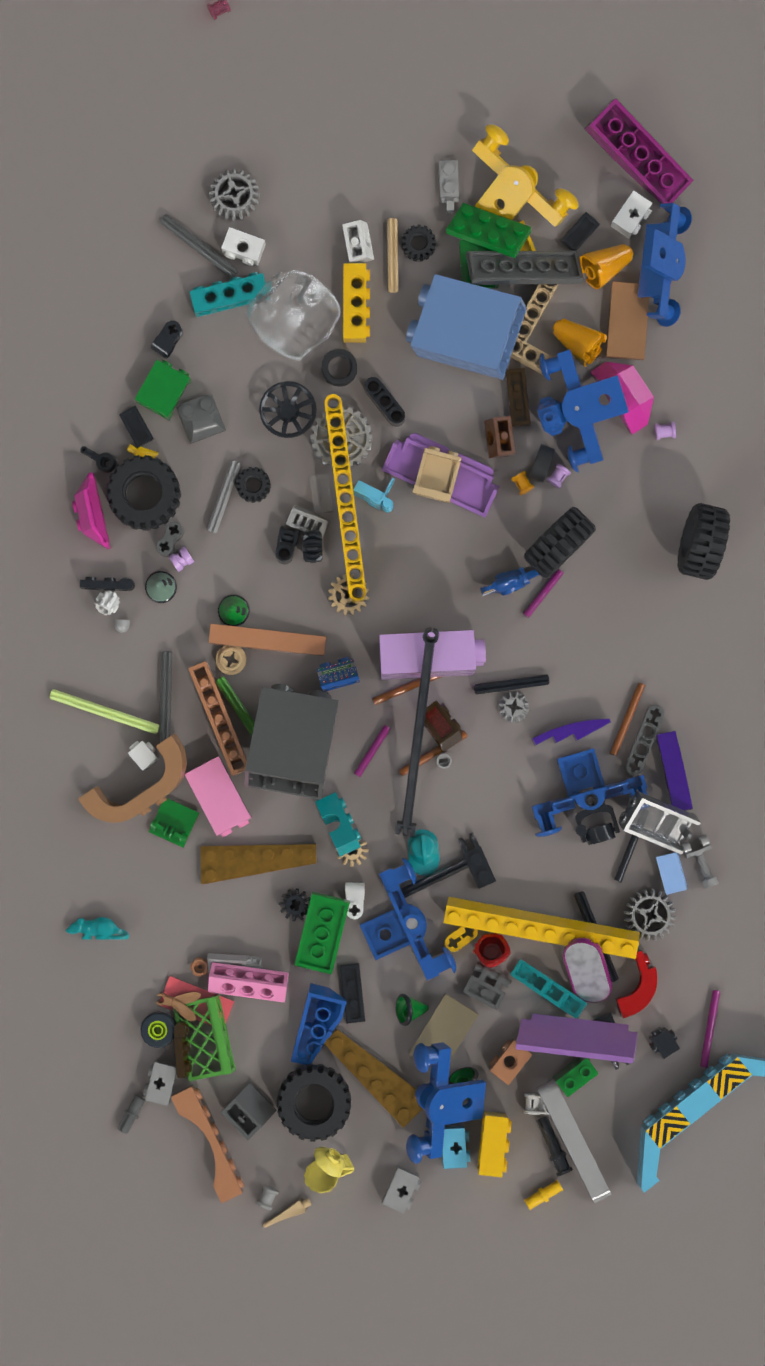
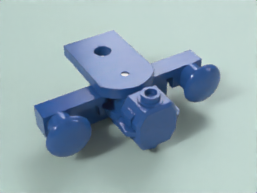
M571 350L557 353V356L545 359L542 353L539 364L544 377L551 381L550 374L562 370L568 391L562 403L551 396L541 399L537 407L544 432L551 436L560 434L567 421L580 429L585 447L573 451L570 445L567 451L572 469L579 473V465L589 462L593 464L604 460L594 423L629 413L618 375L582 386ZM602 394L610 396L611 400L608 405L600 403L599 398Z

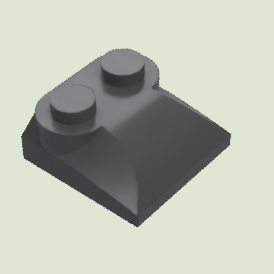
M212 394L196 398L177 407L190 444L226 431Z

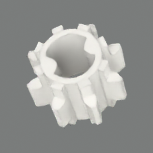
M105 590L97 596L95 608L106 616L111 615L112 612L115 613L117 611L120 598L115 592Z

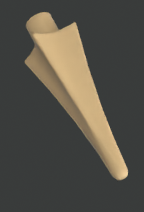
M301 1198L283 1212L265 1222L263 1227L266 1228L279 1221L306 1213V1208L312 1205L310 1199L307 1198L303 1201Z

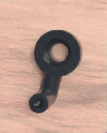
M82 446L80 449L82 454L96 461L99 470L109 473L115 469L117 461L110 453L105 452L99 455L86 446ZM110 461L109 466L106 467V462Z

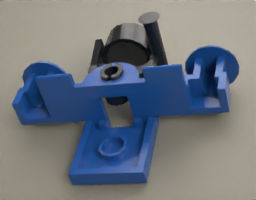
M594 748L558 758L557 761L567 796L531 806L534 818L538 820L541 830L535 833V836L545 837L561 831L562 826L556 827L553 815L576 808L575 799L577 805L585 809L575 816L577 826L574 831L580 836L582 843L587 842L588 845L616 838L615 833H620L613 807L602 805L604 799L628 793L633 796L637 790L647 795V784L644 775L605 785ZM593 787V790L579 793V790ZM590 796L594 799L591 804L588 802ZM643 803L640 810L650 807V805ZM598 812H608L612 822L586 828V826L581 824L585 817Z

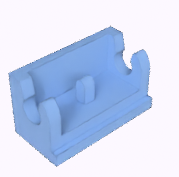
M672 852L656 857L666 895L687 890L688 887L679 853Z

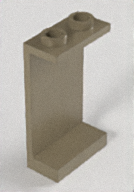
M444 993L438 1007L412 1049L409 1050L410 1059L414 1061L413 1051L417 1044L423 1043L425 1046H431L434 1043L444 1042L451 1048V1061L479 1014Z

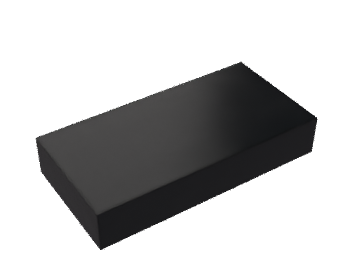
M585 212L564 235L561 242L571 251H577L600 226V223Z
M136 405L119 414L137 448L154 440Z

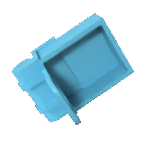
M392 478L385 493L358 480L353 489L354 495L366 501L368 505L378 510L382 508L384 512L389 513L393 510V501L387 498V495L394 484L395 478Z

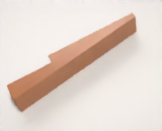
M211 624L209 644L324 656L326 637Z

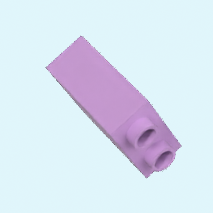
M474 630L439 632V639L434 647L431 677L473 675L476 671V666H484V663H486L485 639L475 640ZM433 632L428 633L430 637L435 636ZM423 633L379 635L381 680L421 678L425 647Z

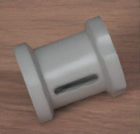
M263 1185V1192L260 1199L256 1201V1204L264 1209L272 1210L271 1205L279 1191L270 1186Z

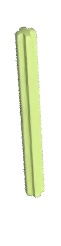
M52 689L49 698L153 734H157L159 731V724Z

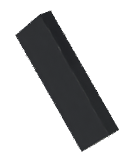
M359 963L340 965L343 998L347 1000L345 1006L346 1024L365 1022Z

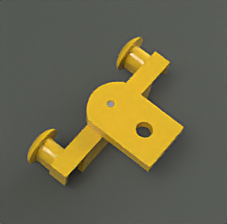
M493 124L485 126L488 135L479 140L472 151L495 171L498 176L475 206L477 208L513 220L526 202H528L554 227L561 224L568 215L567 212L570 208L578 209L579 203L577 198L566 189L558 188L555 190V195L557 196L555 202L552 199L548 201L535 189L538 182V174L534 168L528 165L520 167L510 166L500 157L499 146L501 144L508 145L509 138L505 131ZM498 199H502L504 201V208L498 207Z

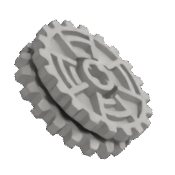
M342 406L351 469L353 464H361V458L366 459L368 456L366 451L371 450L372 444L369 443L372 441V434H369L371 426L366 425L368 420L366 417L361 418V412L357 411L354 413L353 408L349 407L345 410ZM324 411L322 412V418L317 417L315 420L317 425L312 426L311 430L314 434L310 435L311 442H314L312 444L313 451H317L315 453L318 459L322 458V463L324 465L329 463L333 469L326 412ZM333 419L330 424L333 427H339L341 421ZM335 438L333 444L341 446L343 442L341 440L338 442V438ZM340 456L336 458L335 462L338 465H343L346 459Z

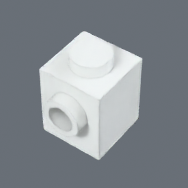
M136 741L129 747L131 751L128 754L143 771H146L159 759L154 753L156 749L150 742L145 743L141 741L139 743V741Z

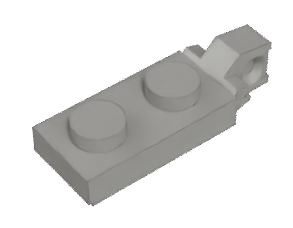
M458 160L439 161L441 203H446V213H454V203L459 202Z
M208 953L207 958L209 972L212 962L259 969L262 966V957Z

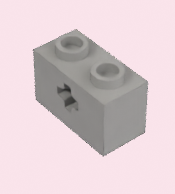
M157 1060L154 1062V1065L150 1064L148 1076H151L150 1083H146L143 1095H146L145 1101L166 1106L170 1104L177 1075L176 1065ZM159 1078H163L162 1082L165 1083L161 1087H158V1083L155 1082Z
M398 1165L382 1200V1204L404 1214L405 1210H409L412 1205L413 1199H411L413 1191L417 1192L420 1187L419 1175ZM406 1186L407 1193L399 1194L398 1188Z

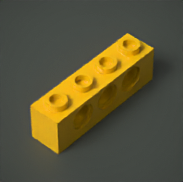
M343 263L344 343H366V337H370V325H366V318H370V307H366V300H370V288H366V281H370V269H366V263ZM354 281H360L362 283V286L360 288H354L352 286V283ZM356 299L362 302L359 307H354L351 303ZM359 318L362 323L355 326L352 324V320Z

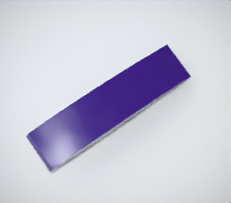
M598 719L571 723L549 730L531 740L535 746L551 737L555 744L570 735H573L575 741L611 723L610 719Z
M676 731L657 734L656 738L671 805L684 811L692 810L689 786Z

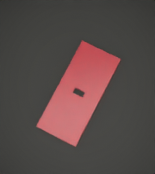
M169 976L163 992L166 995L176 997L195 991L201 994L199 999L218 995L172 976ZM220 996L226 1023L234 1001ZM200 1003L196 1011L205 1016L208 1011L207 1003ZM161 1005L164 1008L174 1011L172 1005ZM196 1015V1020L201 1022L202 1018Z

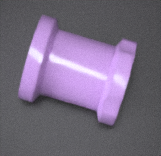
M675 422L664 425L655 424L656 440L666 437L676 438Z
M557 463L556 469L546 480L560 489L561 483L571 472Z

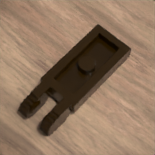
M183 1021L174 1026L178 1078L189 1076L192 1070L191 1061H188L190 1043L186 1039L190 1033L189 1024Z

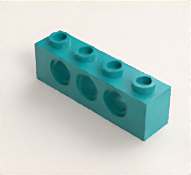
M259 272L250 273L245 278L234 277L225 283H222V281L214 282L211 286L205 288L204 286H198L193 288V291H189L196 318L269 300L264 274H259ZM246 285L253 287L249 293L244 292L242 289ZM227 290L234 291L232 297H226L224 293ZM210 294L216 296L212 302L206 301V297Z

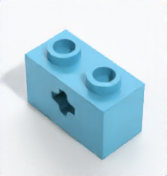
M450 1126L444 1129L442 1153L444 1169L467 1168V1162H471L470 1150H466V1142H469V1131H465L464 1126ZM454 1142L461 1146L458 1148V1152H454V1149L451 1148L454 1146Z

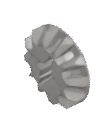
M509 692L499 702V713L508 722H519L527 716L529 702L524 695L518 692ZM516 699V706H519L522 710H515V713L511 715V708H508L506 705H512Z

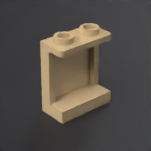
M429 446V449L424 448L413 494L450 504L462 459L458 457L459 454L448 451L446 454L440 452V448Z

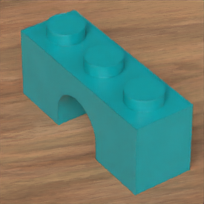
M335 792L321 800L315 801L325 825L332 822L340 823L336 830L329 833L339 856L341 857L360 848L361 845L358 840L362 838L357 828L353 830L351 826L354 821L350 812L345 813L344 809L347 806L343 797L338 798Z

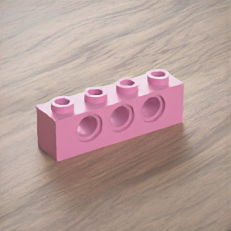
M212 962L208 992L285 1003L289 973Z

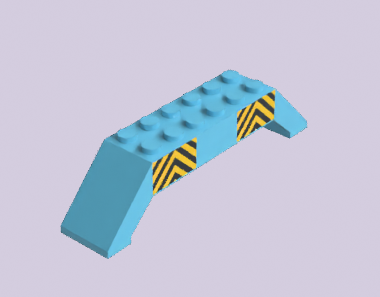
M733 1053L723 1055L718 1060L719 1064L715 1067H708L703 1072L704 1076L700 1079H693L688 1084L689 1088L684 1092L683 1090L677 1092L673 1096L674 1100L669 1104L665 1102L658 1108L659 1112L654 1116L650 1114L643 1120L644 1124L641 1125L637 1184L644 1193L660 1181L657 1178L660 1149L751 1076L765 1077V1058Z

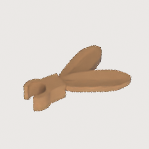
M163 992L157 995L164 998V1002L158 1000L156 1002L157 1005H172L185 1019L190 1021L196 1020L195 1013L185 1004L197 1001L201 996L199 992H187L176 997L166 995Z

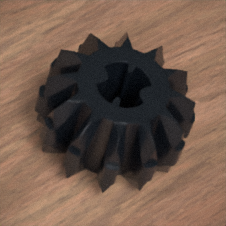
M313 530L303 534V559L305 562L316 563L321 562L323 559L322 533L320 531Z
M298 888L295 889V895H293L291 890H288L290 897L288 898L283 894L282 898L287 901L279 902L281 906L286 905V908L281 909L280 912L288 911L285 916L286 919L293 914L292 921H296V915L299 916L300 920H303L304 918L301 913L303 912L307 915L308 911L305 908H309V904L305 902L310 901L311 898L303 899L306 895L305 891L299 896ZM296 899V902H298V900L300 901L301 905H299V910L291 908L290 905L293 904L292 900Z

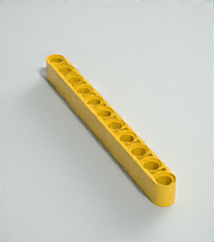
M330 394L325 399V412L350 599L355 603H360L366 598V586L342 401L338 395ZM335 400L339 405L336 408H330L328 403ZM338 419L341 421L339 427H333L330 424L331 421ZM341 438L344 442L341 446H335L333 440ZM337 457H344L346 462L343 465L336 464L335 460ZM345 475L348 477V482L340 484L338 477ZM343 494H348L351 497L348 503L341 502L340 497ZM345 513L352 514V521L345 522L342 519ZM347 532H353L356 535L353 541L345 539ZM350 551H356L358 557L355 560H350L347 554ZM352 570H358L361 573L358 579L350 577ZM361 589L363 591L362 597H353V590Z

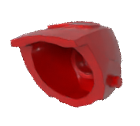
M498 933L483 935L475 944V949L472 950L477 955L478 960L487 968L503 963L511 954L506 939L502 934Z

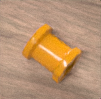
M526 471L511 478L512 482H515L518 487L520 496L535 488L528 480Z

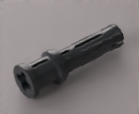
M546 1116L538 1119L537 1123L551 1154L550 1161H553L557 1177L571 1172L573 1168L569 1166L565 1157L566 1152L559 1145L549 1117Z

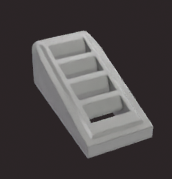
M294 505L286 525L308 532L315 530L318 522H321L322 525L319 531L322 533L323 538L330 520ZM300 514L298 521L294 520L296 515ZM304 516L308 517L305 525L302 524ZM311 519L315 520L312 528L309 527Z

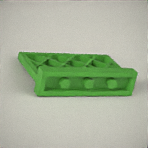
M220 994L185 1004L202 1018L198 1027L181 1017L173 1008L176 1024L183 1021L196 1030L191 1039L188 1037L186 1039L200 1050L195 1058L188 1054V1061L191 1059L192 1066L194 1063H197L204 1069L200 1075L193 1076L191 1070L188 1076L189 1081L235 1072L236 1068ZM206 1002L208 1011L204 1016L196 1011L200 1003ZM204 1021H207L212 1026V1031L209 1035L200 1029ZM198 1032L207 1038L202 1046L193 1041ZM209 1040L216 1044V1050L213 1054L204 1048ZM202 1051L211 1057L206 1065L197 1060ZM213 1059L220 1063V1071H213L208 1067Z

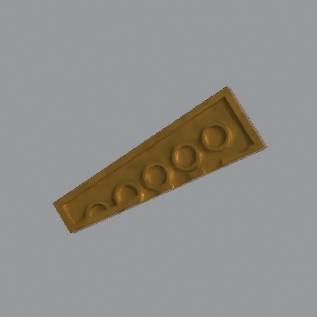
M316 844L201 846V884L316 864Z
M337 1029L326 1040L324 1044L403 1128L423 1110L417 1103L415 1097L417 1089L411 1086Z

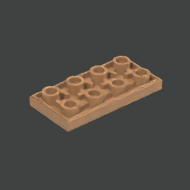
M612 282L606 357L643 361L645 359L648 316L646 315L649 308V297H638V283Z

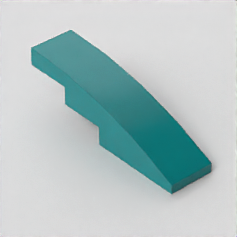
M522 959L519 960L510 974L575 1019L580 1017L588 1004Z

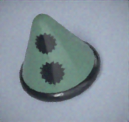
M157 571L147 578L145 591L152 601L166 603L175 596L177 583L171 574Z

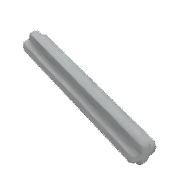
M232 460L228 467L207 527L209 532L217 533L241 466L237 461Z

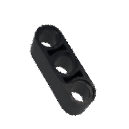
M368 378L365 382L367 396L392 426H401L405 421V412L378 378ZM371 383H375L379 388L376 391H370L368 386ZM387 398L390 400V404L382 406L380 400ZM392 414H401V420L394 421L391 418Z

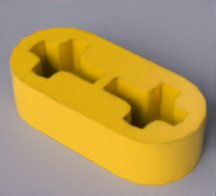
M461 926L446 937L445 947L451 952L458 951L477 937L478 930L474 929L472 937L467 935L462 938L461 935L466 932V927ZM458 937L461 938V940L456 943V948H454L453 946H448V944L450 943V938L454 940Z

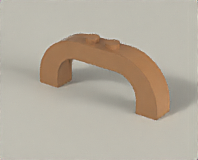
M177 734L171 735L156 745L165 761V773L159 782L126 804L111 802L106 798L100 787L97 786L78 798L86 811L99 820L118 823L127 821L139 814L144 816L152 810L150 807L156 803L159 806L167 800L165 796L174 791L181 783L187 766L186 752Z

